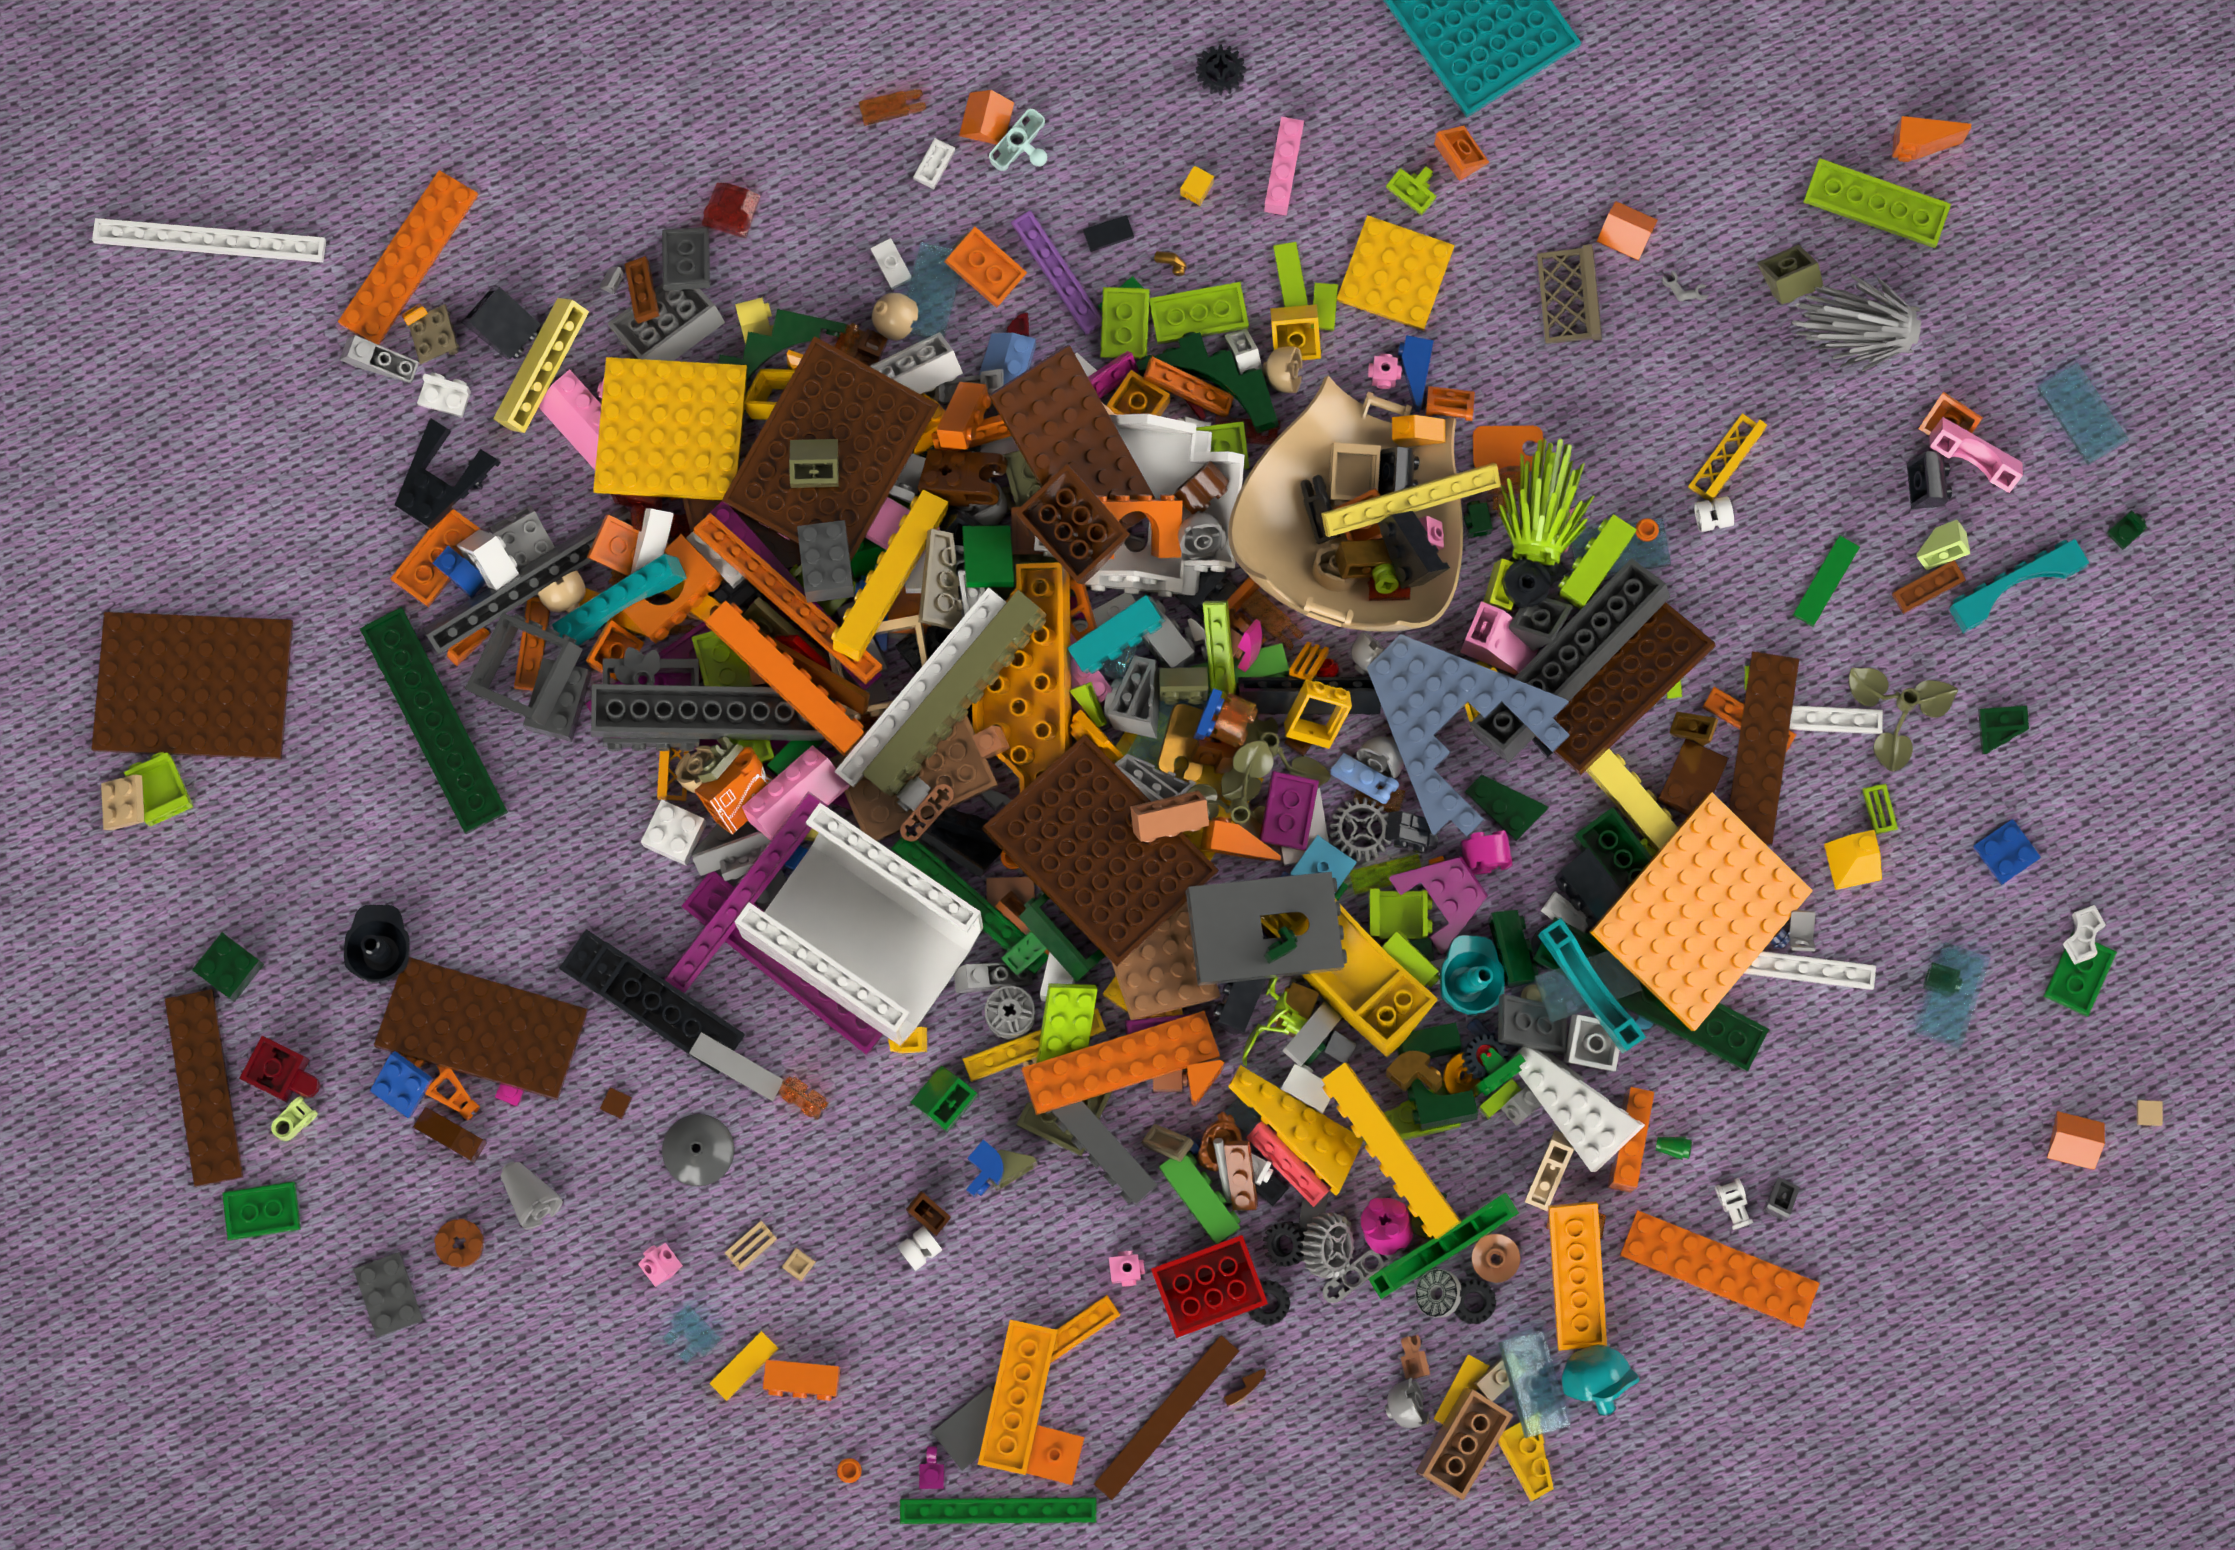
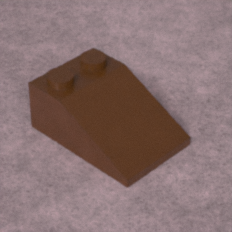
M1685 739L1657 799V803L1689 816L1708 793L1712 792L1714 794L1729 758Z

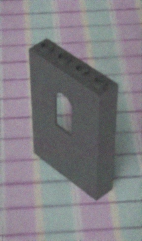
M1332 872L1188 887L1186 889V898L1198 986L1339 971L1344 968V964L1347 963L1346 950L1342 949L1341 946L1344 932L1342 925L1338 924V916H1340L1341 910L1339 902L1335 901L1334 892H1337L1336 878H1332ZM1291 912L1303 913L1308 918L1309 928L1303 935L1296 936L1298 940L1296 945L1298 947L1269 964L1264 956L1269 951L1268 947L1279 940L1282 944L1284 942L1281 937L1263 939L1260 916Z

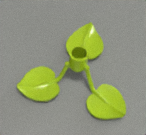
M1278 977L1269 979L1265 994L1268 996L1270 993L1277 1000V1003L1269 1017L1267 1026L1258 1023L1249 1035L1242 1056V1062L1245 1066H1247V1055L1254 1045L1257 1036L1262 1031L1282 1032L1287 1035L1291 1032L1296 1035L1308 1021V1019L1298 1015L1299 1012L1286 1003L1287 991H1284L1280 997L1275 993ZM1281 1017L1283 1019L1281 1025L1285 1028L1272 1027L1271 1025Z

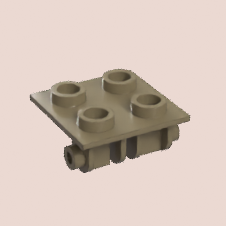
M446 304L427 312V315L409 325L419 364L426 363L447 352L450 355L458 353L459 344H457L455 339L456 333L453 331L454 326L451 324L450 312H448Z

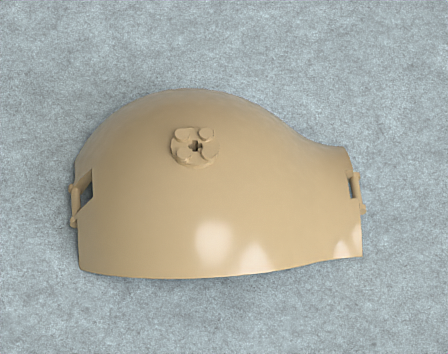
M1328 375L1324 377L1322 385L1308 407L1267 448L1246 478L1238 493L1229 520L1228 539L1231 553L1240 567L1264 591L1288 607L1316 620L1354 630L1380 632L1404 631L1429 626L1444 614L1450 605L1457 587L1463 552L1461 498L1414 512L1418 519L1429 516L1442 522L1444 548L1440 549L1437 554L1443 563H1448L1450 569L1421 586L1401 589L1399 583L1395 591L1387 594L1379 593L1376 590L1373 577L1341 579L1335 554L1340 542L1348 541L1345 533H1341L1339 538L1323 544L1316 543L1303 502L1304 496L1300 486L1301 481L1309 480L1314 489L1312 478L1320 475L1324 480L1328 494L1331 444L1334 442L1379 445L1381 450L1399 447L1392 440V423L1372 417L1367 412L1369 406L1373 405L1408 416L1412 406L1408 404L1403 406L1373 396L1371 392H1367L1364 404H1361L1345 393ZM1455 417L1444 419L1446 443L1406 447L1415 449V456L1419 457V467L1417 470H1414V480L1418 481V485L1457 474L1454 458V433L1457 422ZM1338 454L1336 494L1360 496L1369 491L1371 456ZM1330 501L1332 510L1338 507V505H1333L1334 501Z

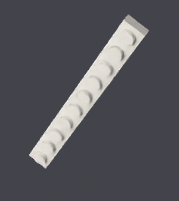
M95 218L92 241L98 244L322 263L324 262L326 239L323 237Z
M988 587L834 772L852 787H855L864 776L862 772L1007 602Z

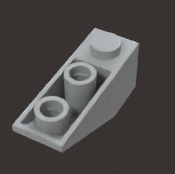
M356 335L347 338L340 357L341 361L355 367L408 383H412L419 364L418 361Z
M1005 962L965 964L959 967L954 974L956 993L996 990L1003 986L1020 987L1033 985L1032 974L1027 968L1016 976Z

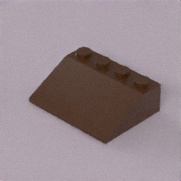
M1066 464L1015 512L1077 583L1083 585L1105 565L1131 535L1069 464Z

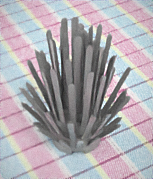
M1851 274V277L1859 282L1856 284L1857 289L1886 305L1862 298L1845 290L1840 291L1822 286V288L1815 287V290L1834 296L1835 301L1809 295L1805 296L1808 300L1834 306L1812 303L1795 304L1800 309H1807L1808 311L1804 316L1811 320L1806 322L1793 320L1792 324L1805 327L1806 329L1828 331H1798L1795 333L1796 335H1805L1806 340L1843 341L1822 343L1819 346H1812L1811 349L1852 348L1849 352L1835 354L1832 357L1833 359L1859 355L1848 359L1846 363L1841 364L1840 368L1870 359L1869 362L1872 363L1863 367L1862 371H1865L1902 352L1913 353L1914 350L1910 349L1912 343L1917 344L1919 339L1921 320H1917L1916 312H1920V308L1909 306L1879 277L1878 282L1882 285L1884 293Z

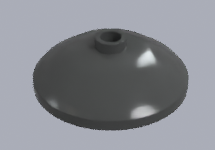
M693 1114L681 1118L670 1127L664 1137L662 1157L669 1173L679 1182L689 1186H706L718 1181L729 1170L734 1158V1142L731 1133L721 1121L709 1115ZM696 1144L701 1146V1150L698 1153L692 1151L693 1146Z

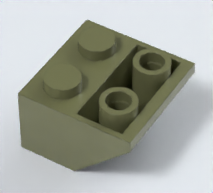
M838 439L790 440L789 465L791 488L839 487Z
M1207 667L1159 668V701H1165V704L1174 705L1178 704L1179 701H1188L1189 704H1201L1203 700H1207Z

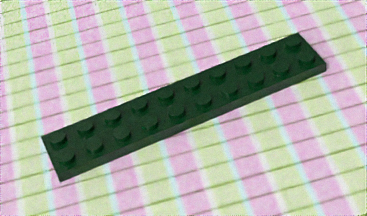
M400 607L359 628L464 833L468 834L507 814L508 811L404 609Z
M1554 917V919H1553V921H1552L1551 924H1553L1554 922H1556V921L1559 920V919L1556 918V917ZM1565 922L1594 971L1624 1009L1745 1072L1749 1071L1769 1028L1718 1003L1695 1031H1691L1596 938ZM1541 942L1533 961L1568 979L1544 943Z

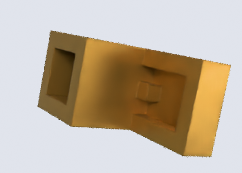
M1408 1051L1401 1054L1386 1069V1077L1404 1092L1418 1078L1436 1093L1441 1088L1443 1080L1441 1073L1436 1068L1428 1067L1430 1056L1420 1051Z

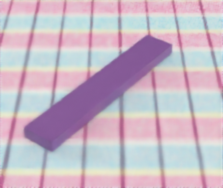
M1031 210L1011 221V225L1084 334L1088 335L1101 327L1102 316Z

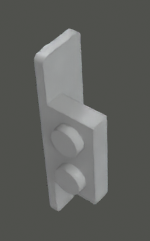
M758 831L694 854L692 858L701 876L721 869L725 881L737 879L746 873L770 840Z

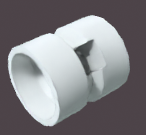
M1728 496L1716 498L1713 503L1709 500L1695 502L1694 512L1700 532L1714 530L1715 526H1718L1720 529L1734 526V514ZM1710 511H1713L1714 519L1711 518Z
M922 1226L913 1233V1239L907 1238L897 1246L915 1271L926 1263L927 1257L933 1258L942 1251L925 1226Z

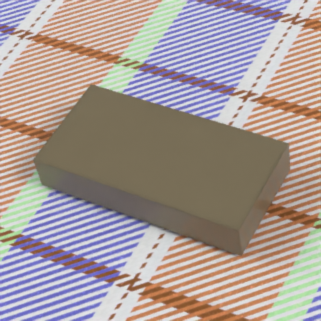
M1157 1124L1152 1126L1141 1142L1145 1148L1179 1162L1183 1160L1194 1144L1191 1138Z

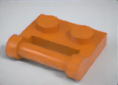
M1428 386L1425 416H1433L1435 414L1465 418V421H1472L1475 392Z

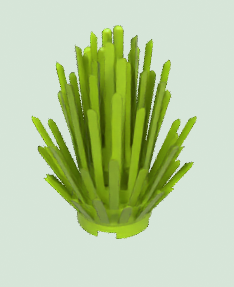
M1544 438L1543 442L1542 440L1538 441L1535 456L1533 454L1530 495V462L1526 461L1524 468V456L1520 453V495L1518 496L1520 521L1512 482L1509 478H1507V484L1511 500H1509L1505 487L1501 485L1509 518L1504 506L1500 504L1499 507L1502 513L1499 512L1514 546L1512 556L1515 559L1522 560L1525 557L1533 562L1536 561L1542 565L1552 566L1555 562L1559 564L1561 554L1587 527L1583 525L1587 522L1588 518H1584L1579 524L1578 522L1587 511L1595 495L1590 496L1586 503L1579 501L1570 516L1569 510L1585 463H1582L1580 468L1571 472L1573 461H1569L1572 445H1564L1561 459L1563 440L1558 439L1556 453L1552 452L1553 444L1548 443L1545 455L1547 441Z

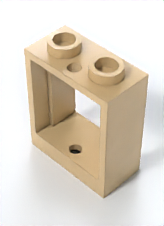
M1335 442L1331 444L1328 497L1330 501H1334L1333 505L1340 506L1358 497L1357 495L1336 494L1338 454L1371 456L1369 491L1374 488L1378 491L1381 446Z

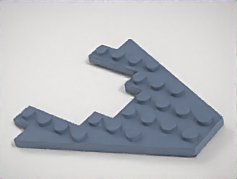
M1400 634L1367 667L1421 808L1434 836L1450 820L1467 837L1484 821L1434 770L1451 753L1434 735L1468 702L1484 718L1503 702L1552 752L1570 736L1553 719L1569 703L1566 699Z

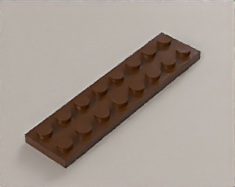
M1752 651L1729 809L1766 845L1772 846L1800 658Z
M210 989L165 998L194 1187L244 1178L214 991Z

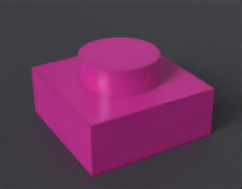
M500 1084L495 1098L518 1107L524 1091Z

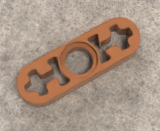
M947 784L937 785L906 819L900 828L901 836L905 840H918L954 799L952 787ZM948 789L947 795L949 799H942L938 803L942 808L938 810L935 804L929 802V799L932 797L936 801L939 797L938 790L944 791ZM924 806H931L934 809V816L930 820H925L921 816V809ZM916 815L919 821L925 823L926 826L922 828L920 824L915 830L918 834L908 837L906 835L908 831L906 826H913L917 822L913 820V817Z

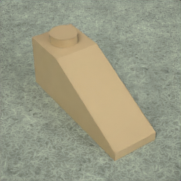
M1557 1130L1553 1132L1525 1199L1526 1203L1545 1211L1548 1210V1206L1551 1204L1574 1151V1148L1564 1134Z

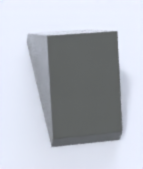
M1778 1177L1762 1211L1783 1221L1787 1220L1792 1213L1800 1187Z

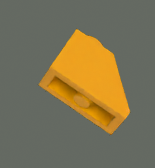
M1420 415L1392 417V440L1399 447L1446 443L1445 420Z

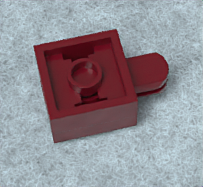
M261 1036L239 1077L242 1081L288 1103L293 1092L305 1098H312L320 1089L319 1080L305 1072L310 1061L308 1058L264 1036Z

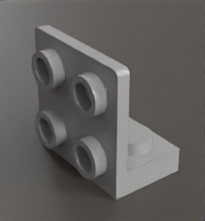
M912 453L891 490L890 496L909 503L912 502L913 498L918 494V485L926 458Z
M532 505L490 527L492 533L495 536H500L506 545L504 550L507 555H511L518 565L516 567L517 570L555 548Z

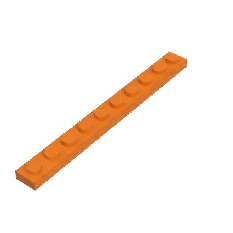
M711 513L694 527L693 532L864 684H867L882 670L883 665L866 650L859 662L833 650L834 640L831 637L838 625L812 602L807 603L806 597Z

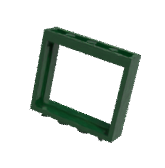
M1041 890L1036 895L1038 897L1037 900L1032 897L1024 904L1027 909L1019 918L1077 982L1105 958L1106 955L1098 949L1086 960L1040 909L1050 899Z

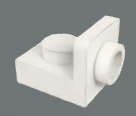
M1251 1153L1255 1184L1260 1186L1262 1181L1267 1183L1274 1171L1270 1169L1272 1162L1265 1161Z

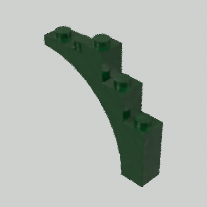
M1189 332L1178 339L1181 348H1168L1162 354L1156 356L1147 355L1136 362L1142 377H1144L1149 359L1153 356L1190 375L1192 374L1193 376L1213 382L1226 390L1241 404L1249 415L1257 434L1279 427L1262 370L1252 368L1244 371L1242 375H1238L1231 350L1227 352L1226 350H1220L1215 352L1213 356L1208 357L1200 332Z

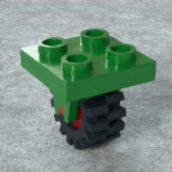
M1486 1034L1480 1037L1477 1036L1463 1050L1462 1060L1465 1061L1462 1064L1463 1068L1467 1067V1074L1472 1073V1078H1480L1481 1081L1470 1089L1473 1090L1475 1097L1481 1093L1487 1096L1522 1071L1520 1065L1526 1062L1521 1054L1508 1062L1506 1057L1509 1054L1504 1051L1507 1047L1505 1044L1501 1045L1498 1042V1038L1495 1040L1493 1035L1486 1037Z

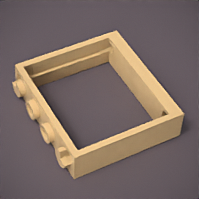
M919 615L883 621L875 635L915 628L921 664L923 666L929 659L923 623L918 622ZM829 653L832 672L843 678L841 662ZM893 701L868 705L867 712L864 714H870V717L881 716ZM840 703L847 710L845 714L851 720L853 718L861 719V714Z

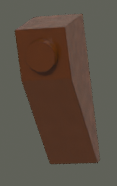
M427 1107L423 1109L413 1126L416 1130L473 1163L476 1162L487 1144L485 1140Z

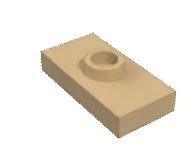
M1508 1351L1474 1385L1484 1397L1493 1402L1526 1369L1513 1353Z

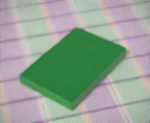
M963 526L962 537L966 588L1014 587L1010 526Z
M2095 942L2097 955L2074 965L2066 949H2064L2043 997L2088 1017L2117 952Z
M295 1181L222 1192L228 1241L301 1230Z

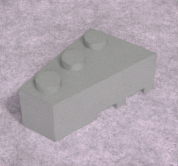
M1134 656L1107 714L1114 729L1157 739L1160 704L1159 668L1156 660Z
M1126 754L1115 763L1151 802L1186 794L1191 787L1197 784V782L1189 780L1188 783L1175 777L1176 774L1170 771L1166 774L1154 769L1155 765L1129 754Z

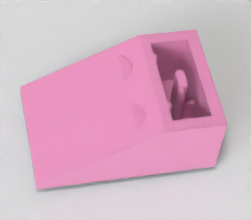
M1481 601L1460 652L1517 676L1536 656L1539 648L1532 651L1509 629V625L1514 619L1504 610Z

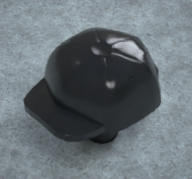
M365 905L356 912L352 927L346 933L344 964L351 973L362 981L365 980L371 984H381L394 980L396 976L406 970L410 955V939L408 932L405 930L402 915L399 909L392 905Z

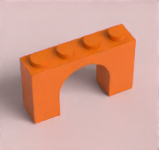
M1161 494L1160 499H1152V495H1138V499H1130L1129 495H1115V499H1107V496L1096 495L1118 521L1126 514L1134 511H1141L1146 515L1151 524L1152 556L1158 558H1181L1178 531L1182 524V500L1175 499V495Z
M682 534L664 550L668 555L679 559L687 577L679 597L665 605H655L643 599L623 610L655 644L665 639L669 631L675 625L683 622L686 614L692 608L698 607L703 602L704 597L709 592L715 591L724 579Z
M1630 1087L1624 1094L1622 1109L1635 1120L1645 1124V1126L1617 1152L1615 1161L1611 1165L1607 1188L1631 1193L1638 1186L1654 1091Z

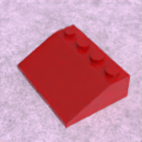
M1243 1235L1151 1269L1176 1338L1268 1304Z

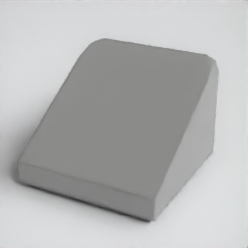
M618 266L610 267L599 288L615 294L624 277L622 269Z

